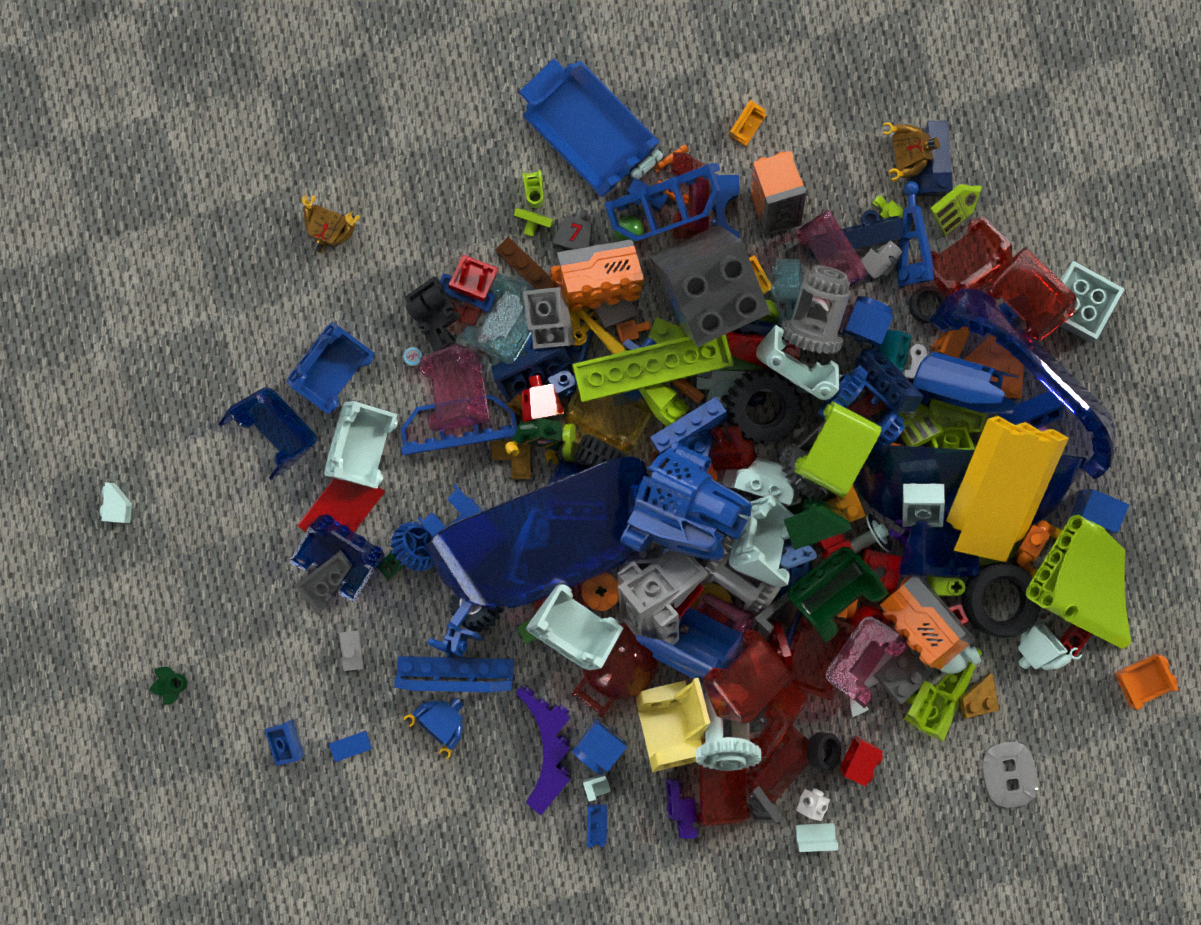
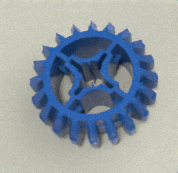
M418 521L402 524L394 531L390 539L392 541L390 547L393 548L392 554H396L395 560H400L401 566L406 565L407 570L411 568L414 572L428 570L438 562V558L441 555L440 549L442 547L438 545L439 542Z

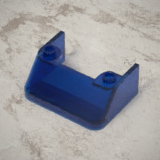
M264 387L232 405L219 422L220 427L232 420H235L244 428L255 425L280 451L274 457L277 467L269 476L270 480L290 469L317 442L316 434L273 389Z

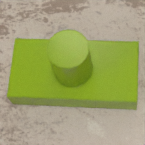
M519 207L515 209L514 216L527 220L523 232L526 235L534 237L538 224L552 227L554 219Z
M924 681L918 694L913 693L905 701L912 705L908 716L917 724H921L937 693V690L930 682Z

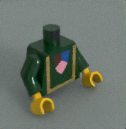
M536 418L518 424L517 431L512 438L513 442H508L505 445L508 455L512 453L515 457L519 454L518 443L543 449L550 448L551 450L545 452L546 461L548 463L552 459L553 464H556L558 462L556 451H559L563 440L562 424L559 421Z

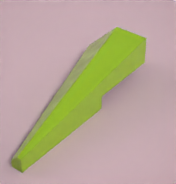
M976 648L979 656H981L982 652ZM969 662L964 670L955 674H947L935 686L937 693L921 724L913 722L908 715L904 717V720L925 734L944 742L960 705L959 698L965 693L976 665L973 662Z

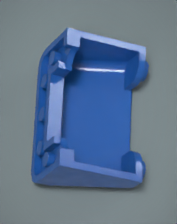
M331 322L290 373L286 382L293 390L329 414L338 407L337 396L360 366H369L375 353L336 323Z

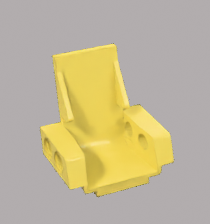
M699 677L694 678L689 685L684 680L640 691L635 700L652 772L696 762L697 747H701L705 743L704 733L710 725Z

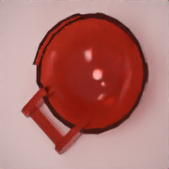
M620 623L623 630L602 668L595 670L582 668L584 677L571 692L573 697L577 696L598 712L597 715L600 718L603 717L615 700L633 698L640 691L645 690L651 684L657 671L658 663L657 659L653 657V651L644 645L642 646L624 623ZM586 682L597 693L609 698L604 706H601L581 690Z

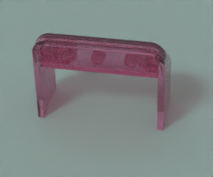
M829 210L816 216L794 234V237L797 238L801 245L804 244L810 247L821 266L837 269L847 275V279L850 282L849 290L859 285L868 277L865 266Z

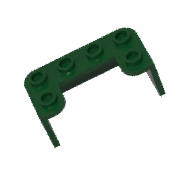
M850 547L839 548L794 583L787 591V595L825 643L838 632V626L832 619L863 595L869 602L874 603L882 600L889 594L879 576Z

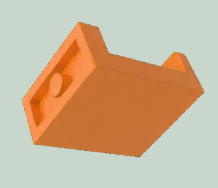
M1155 653L1114 672L1130 708L1138 710L1144 707V703L1169 691L1176 692L1179 690L1177 687L1178 681L1171 674L1168 668L1170 665L1165 656Z

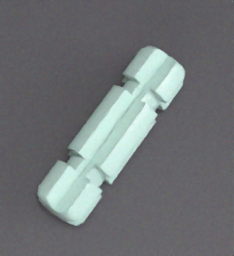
M655 149L651 156H648L638 165V168L631 171V176L639 180L643 173L645 174L655 165L656 161L658 162L663 158V154L658 149Z

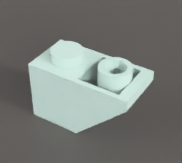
M105 482V486L102 488L104 500L100 508L101 521L130 523L132 503L115 483Z

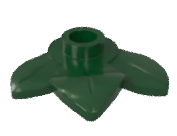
M170 667L154 669L159 679L152 684L149 691L163 696L164 705L174 703L178 699L179 693L187 687L186 677L180 673H175ZM176 679L181 682L179 687L175 685Z

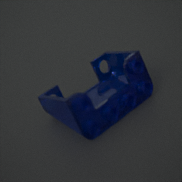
M328 514L320 515L309 525L288 562L305 572L311 565L318 568L339 551H342L353 566L341 582L343 586L338 591V594L355 603L383 560L384 552L381 547L368 542L365 537L357 535L348 526L334 520L332 516ZM297 559L302 560L305 564L298 562ZM346 590L352 592L354 595H350L346 592Z

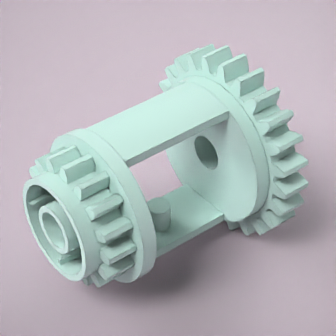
M719 683L711 686L707 693H705L704 699L710 725L705 731L706 742L701 747H697L696 763L703 765V767H709V769L715 768L716 770L724 771L742 770V768H749V766L759 764V761H761V748L750 742L749 711L752 708V704L748 698L747 691H744L742 686L735 683ZM723 716L732 717V737L723 738Z

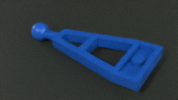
M913 181L907 182L903 187L905 195L908 196V208L903 209L902 229L904 236L900 238L899 246L902 255L897 265L898 286L900 287L933 281V262L921 207L916 206L915 200L919 186ZM913 215L916 231L910 232ZM918 238L923 262L907 265L909 240Z

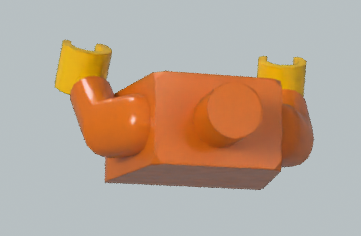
M1044 520L1039 521L1036 526L1032 525L1025 539H1023L1014 555L1019 566L1027 571L1032 578L1038 571L1034 569L1032 564L1039 556L1048 538L1052 537L1057 540L1062 532L1061 529L1054 527Z

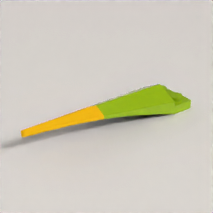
M582 309L576 312L612 354L629 351ZM667 383L638 389L655 417L666 427L682 418L690 409L684 401L676 396L678 393Z

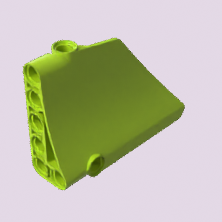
M1074 515L1067 522L1027 587L1026 596L1037 605L1066 621L1124 649L1131 644L1125 600V549L1105 531V528L1080 515Z

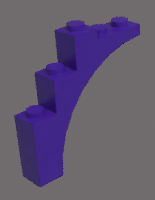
M521 685L516 694L527 704L534 715L543 742L541 774L526 804L539 815H542L571 779L570 771L563 765L560 767L557 765L571 748L569 745L570 741L564 735H557L570 719L568 714L570 711L562 704L560 706L555 704L550 709V704L543 698L539 700L534 696L535 692L529 686L523 687Z

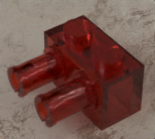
M732 426L727 430L731 438L730 442L726 440L723 427L712 429L711 434L716 445L709 453V457L711 458L714 470L748 469L756 460L757 454L752 440H743L739 426Z

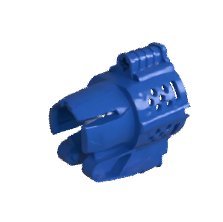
M675 441L672 447L660 454L651 466L648 467V470L653 472L651 477L643 476L637 493L634 511L627 522L628 526L620 542L642 553L652 541H655L674 552L718 561L724 555V549L721 545L724 536L716 531L738 540L748 521L738 515L742 514L750 517L752 504L743 496L713 480L711 475L707 473L711 465L710 457H705L701 453L690 450L688 447H683L679 442ZM666 460H670L663 469L659 468ZM648 487H650L652 489L650 491L648 501L645 502V495Z

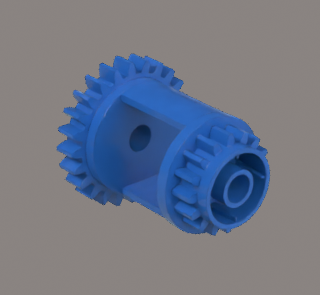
M859 366L848 375L845 374L839 379V390L832 398L823 401L817 413L825 419L823 412L828 404L831 405L832 401L847 408L862 389L865 388L873 396L869 400L872 405L875 406L880 402L888 409L875 422V424L881 426V433L873 449L884 450L902 433L905 427L903 425L904 419L884 396L865 380L868 372Z

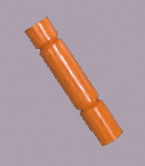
M684 144L680 149L678 148L665 157L663 161L661 160L654 165L653 169L655 172H659L689 151L688 147Z

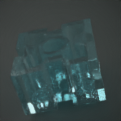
M799 259L776 260V265L772 267V275L776 277V283L772 284L771 292L772 296L780 304L797 303L805 274V266L801 264Z

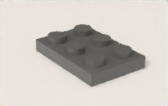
M907 643L873 675L898 705H902L937 670V668H931L929 665L926 666L919 659L921 654L916 650H912Z

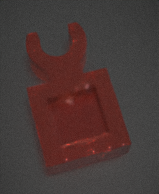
M450 300L452 305H455V310L453 311L461 316L457 321L475 327L482 309L463 302L462 306H460L455 300Z

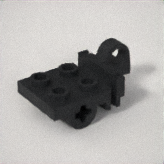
M434 276L404 298L408 303L406 305L408 313L418 322V327L423 329L421 333L426 336L434 353L437 354L444 348L449 349L456 344L455 337L447 327L460 319L461 316L453 311L455 310L438 277Z

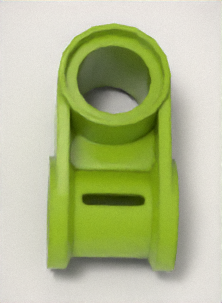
M541 170L528 174L522 172L528 205L532 208H540L544 203ZM533 195L540 196V199L536 202L530 200Z
M927 576V583L938 596H960L965 591V583L961 579ZM955 583L959 585V588L956 590L951 589V585Z

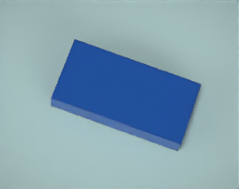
M366 730L329 743L335 762L372 749Z

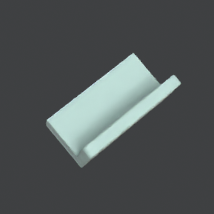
M834 823L796 825L797 849L799 852L838 850Z

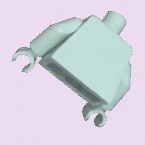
M1044 610L1040 611L1034 625L1021 634V644L1018 649L1023 657L1019 660V664L1024 669H1028L1031 665L1034 669H1059L1070 663L1072 659L1079 660L1082 655L1079 657L1072 655V652L1078 648H1073L1070 654H1066L1068 652L1067 649L1045 625V623L1049 622L1050 616L1048 615L1045 619L1040 618L1045 613Z

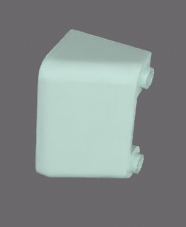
M775 325L758 345L756 351L757 358L822 400L832 398L839 390V365L830 360L827 365H820V363L816 362L812 368L806 366L782 350L786 345V342L782 340L784 330Z
M355 401L345 402L340 411L325 466V476L371 488H378L383 479L378 466L387 433H390L397 427V414Z
M773 495L750 501L752 504L750 517L739 514L740 517L748 521L738 540L733 539L729 565L736 571L772 586L783 587L788 585L789 572L784 568L779 569L784 540L790 538L783 519L794 515Z
M563 584L557 585L531 619L526 630L581 668L586 670L602 668L623 627L618 624L619 622L612 617L600 618L572 599V590L568 586Z

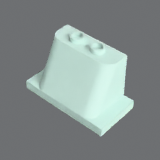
M732 449L721 485L762 497L773 495L781 504L787 507L797 503L801 490H796V485L790 484V478H785L787 473L782 471L784 467L779 463Z

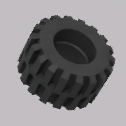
M583 435L574 454L576 460L610 477L618 476L627 457L621 450L590 435Z

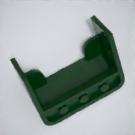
M808 496L801 499L802 502L786 507L794 516L783 519L794 550L851 529L849 520L843 512L819 498L814 499L812 496L810 498Z

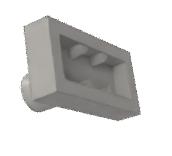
M360 631L340 632L344 671L363 669Z

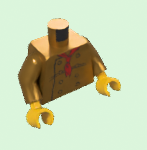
M889 122L882 125L889 126L891 129L889 132H882L884 135H890L892 132H895L892 137L897 169L889 170L888 174L895 173L897 177L891 178V182H897L899 177L907 178L918 175L927 166V163L932 161V150L940 147L937 137L930 138L929 134L923 132L919 127L910 124H896L893 126Z
M305 194L302 198V203L305 205L304 222L308 235L316 239L312 248L314 251L323 254L327 244L336 247L337 244H342L352 237L356 226L355 223L360 220L359 215L353 219V211L343 216L315 204L313 206L312 204L316 201V197L313 195L310 202L307 200V194Z

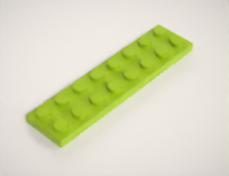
M722 335L699 347L687 336L575 363L572 366L581 402L584 403L732 367L733 361L726 335Z

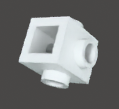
M813 788L812 791L804 789L796 811L810 819L822 821L824 813L828 809L830 799L823 796L824 792Z

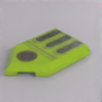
M959 184L930 208L944 236L974 213L982 186Z
M920 403L915 412H899V415L904 419L903 425L905 426L900 437L909 450L944 434L943 429L925 403Z

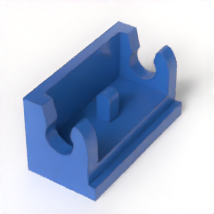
M588 804L587 847H593L594 845L604 847L607 839V804Z

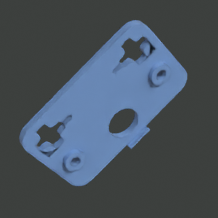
M785 539L782 551L786 553L781 555L780 565L782 568L789 569L815 559L817 554L809 545L794 550L791 540ZM803 552L810 554V556H804Z

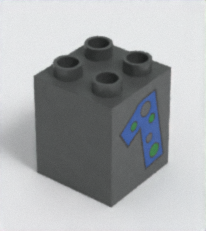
M719 224L649 256L677 325L697 347L770 314L743 241Z

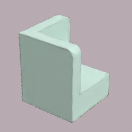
M605 773L602 776L597 775L583 780L589 802L596 800V796L611 791Z

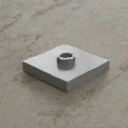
M621 299L615 305H609L605 302L601 303L599 307L593 308L604 329L638 315L633 303L626 299Z

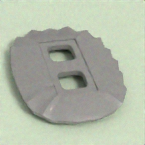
M1004 742L991 747L986 752L983 760L984 778L990 798L996 805L1005 808L1027 805L1029 801L1035 798V794L1038 791L1037 769L1031 752L1025 745L1017 742ZM1013 759L1015 769L1005 772L1002 762ZM1016 778L1019 788L1008 791L1006 781Z

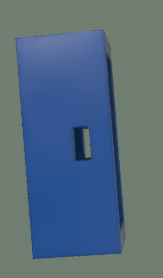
M634 178L627 191V195L650 186ZM662 193L663 196L652 199L651 196L648 197L651 208L660 213L668 200V195Z

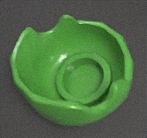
M625 216L618 221L619 225L638 236L644 235V226L637 217ZM615 230L614 236L617 242L630 240L629 237Z

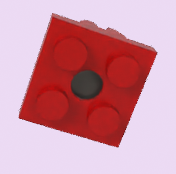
M864 549L862 560L879 576L889 594L896 592L904 557Z

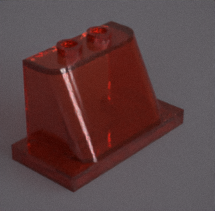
M792 724L779 737L784 746L760 772L752 767L740 781L751 793L759 786L771 803H775L809 765L807 759L809 740Z

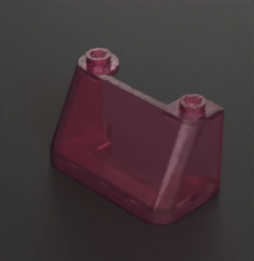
M456 343L420 358L421 373L432 381L436 412L429 415L428 425L430 430L438 432L482 424L488 421L489 414L481 363L478 354L474 350Z
M865 617L827 669L826 678L829 683L857 704L866 708L872 698L871 690L864 685L866 679L885 652L890 656L898 657L905 652L909 645L899 633L876 618Z

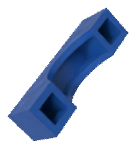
M716 175L720 192L712 207V211H715L712 227L719 224L740 239V232L731 228L724 216L726 205L739 196V175Z
M714 397L651 436V442L660 455L672 447L675 441L683 445L694 434L706 429L713 430L728 420L727 411L718 398Z

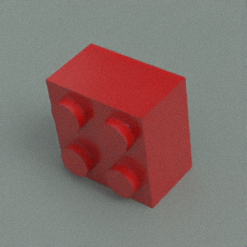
M855 735L838 770L845 777L866 787L867 783H871L873 780V771L876 765L879 766L883 759V751L876 745Z

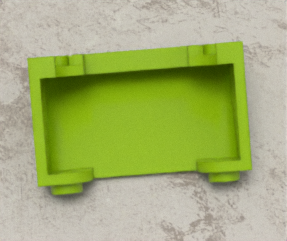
M832 401L831 405L828 404L823 412L826 422L807 456L799 457L794 467L796 468L795 472L844 498L881 433V426Z

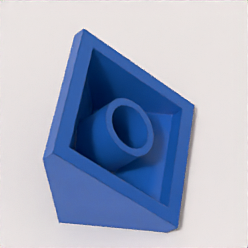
M293 720L264 729L276 766L296 762L305 756Z

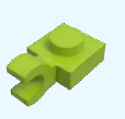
M878 195L872 202L873 205L882 211L879 214L882 219L892 216L903 217V209L893 200L887 204L886 200Z

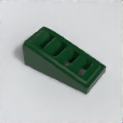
M392 552L376 565L387 580L391 579L406 566H401V563L395 560V554H392ZM389 559H392L396 563V565L398 566L396 569L389 562ZM386 563L388 567L392 570L390 574L384 568L383 564Z

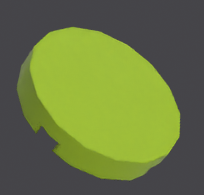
M569 423L565 424L563 428L562 439L564 446L562 453L565 461L574 462V454L577 449V433L575 424Z

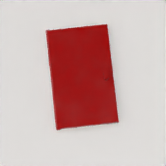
M333 478L298 523L297 527L304 530L335 555L346 544L385 491L380 487L371 488Z

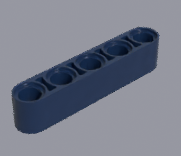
M892 216L809 237L808 241L812 258H819L898 239L904 235L901 217Z

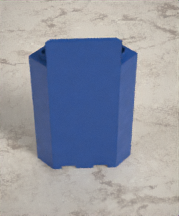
M554 58L519 91V94L528 102L527 110L523 117L601 197L610 193L617 186L618 182L623 177L626 178L636 168V165L643 158L648 157L660 143L582 61L575 64L570 63L564 69Z

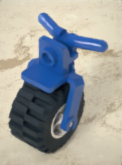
M475 579L474 582L467 580V584L461 583V587L454 590L456 593L451 596L450 599L453 602H450L449 605L452 608L450 612L453 618L447 625L446 635L442 642L430 638L428 640L429 646L446 653L447 657H452L453 654L463 657V653L467 650L468 638L477 641L483 640V637L475 631L482 632V629L487 631L490 625L495 626L496 619L499 620L501 618L499 613L503 612V608L500 607L503 605L500 594L486 582H481L479 579Z

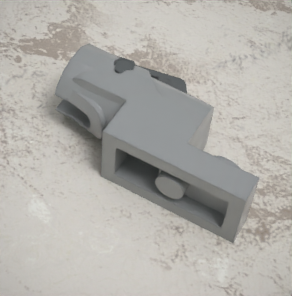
M886 241V243L876 249L877 252L873 249H866L845 272L848 281L855 282L862 275L861 271L873 279L881 275H888L901 257L902 251L892 241Z

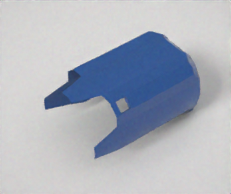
M931 352L921 361L915 374L913 385L924 396L920 403H925L926 405L929 399L933 398L980 413H1012L1016 403L1004 396L1005 392L1001 390L1003 383L1002 375L1019 377L996 370L995 368ZM992 376L998 378V382L991 381Z
M691 607L680 618L679 640L674 645L641 635L636 637L639 643L653 651L654 658L693 679L699 677V681L708 687L724 681L736 664L743 646L742 632L734 630ZM683 624L689 627L687 633L680 631Z

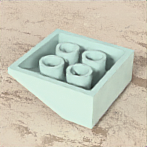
M1072 261L1048 297L1039 315L1091 342L1099 337L1124 288Z

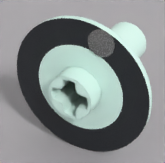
M868 514L866 520L870 530L850 541L853 551L858 553L875 542H878L885 551H891L892 545L888 536V530L874 515Z

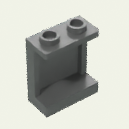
M787 593L753 620L747 639L760 652L767 646L774 628L773 623L783 622L788 628L794 623L799 610L792 603Z

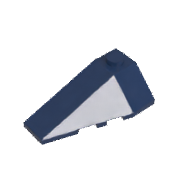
M928 121L924 132L928 133L930 138L937 137L940 147L932 150V161L928 162L927 166L918 175L909 177V181L916 182L919 186V191L915 196H946L952 191L947 121Z
M564 346L509 358L492 366L491 369L495 383L509 403L515 396L521 395L522 391L531 388L529 377L540 375L543 386L547 378L559 373L572 360Z

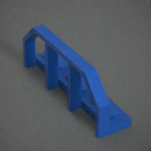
M707 164L701 168L669 178V180L640 189L616 200L605 202L612 228L634 241H640L709 216L720 192L715 172L720 171L719 164ZM701 177L704 180L709 179L713 191L702 214L690 218L679 186L685 183L686 186L698 183L697 179ZM666 190L669 193L674 192L683 220L658 229L648 197L651 196L652 199L663 196L662 192ZM631 203L635 205L643 204L652 232L638 236L620 226L614 209H618L619 212L628 209V205Z
M492 394L416 407L401 428L403 447H401L402 455L408 456L410 454L512 438L517 431L515 413ZM492 399L511 413L512 425L502 426L499 431H493V428L484 429L480 434L474 402ZM470 403L475 435L473 431L463 433V437L455 438V435L445 436L441 407ZM436 408L441 440L436 441V438L425 439V443L417 444V441L407 442L406 430L417 414L423 410Z
M398 656V671L394 681V688L411 691H511L513 688L514 659ZM402 676L435 678L432 681L403 679ZM440 677L470 678L468 681H440ZM475 678H509L506 681L475 682Z

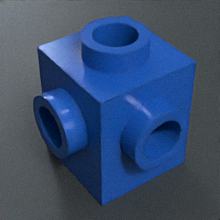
M568 368L547 378V385H554L559 400L570 398L577 392L575 374H571Z

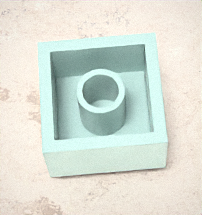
M903 484V527H943L944 484Z

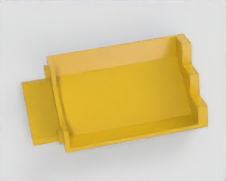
M1000 416L987 419L946 520L952 524L953 528L961 530L954 551L1006 562L1014 543L1025 539L1069 438L1054 429L1040 431L1026 422L1014 425Z

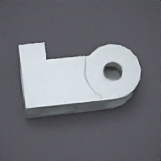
M916 344L908 350V370H904L902 374L910 381H914L921 361L927 356V350L921 344Z

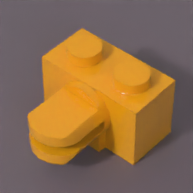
M853 484L844 498L836 495V497L824 501L843 512L849 523L866 516Z

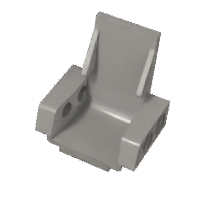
M671 550L643 571L632 561L617 572L622 621L635 637L641 635L674 645L679 640V615L671 604L675 608L678 607L696 586L708 577V572L694 556Z

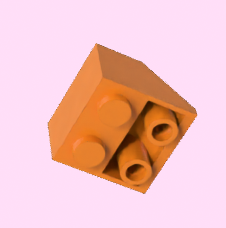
M954 316L947 319L946 322H942L938 332L941 334L938 340H934L931 350L959 358L971 327L959 317Z

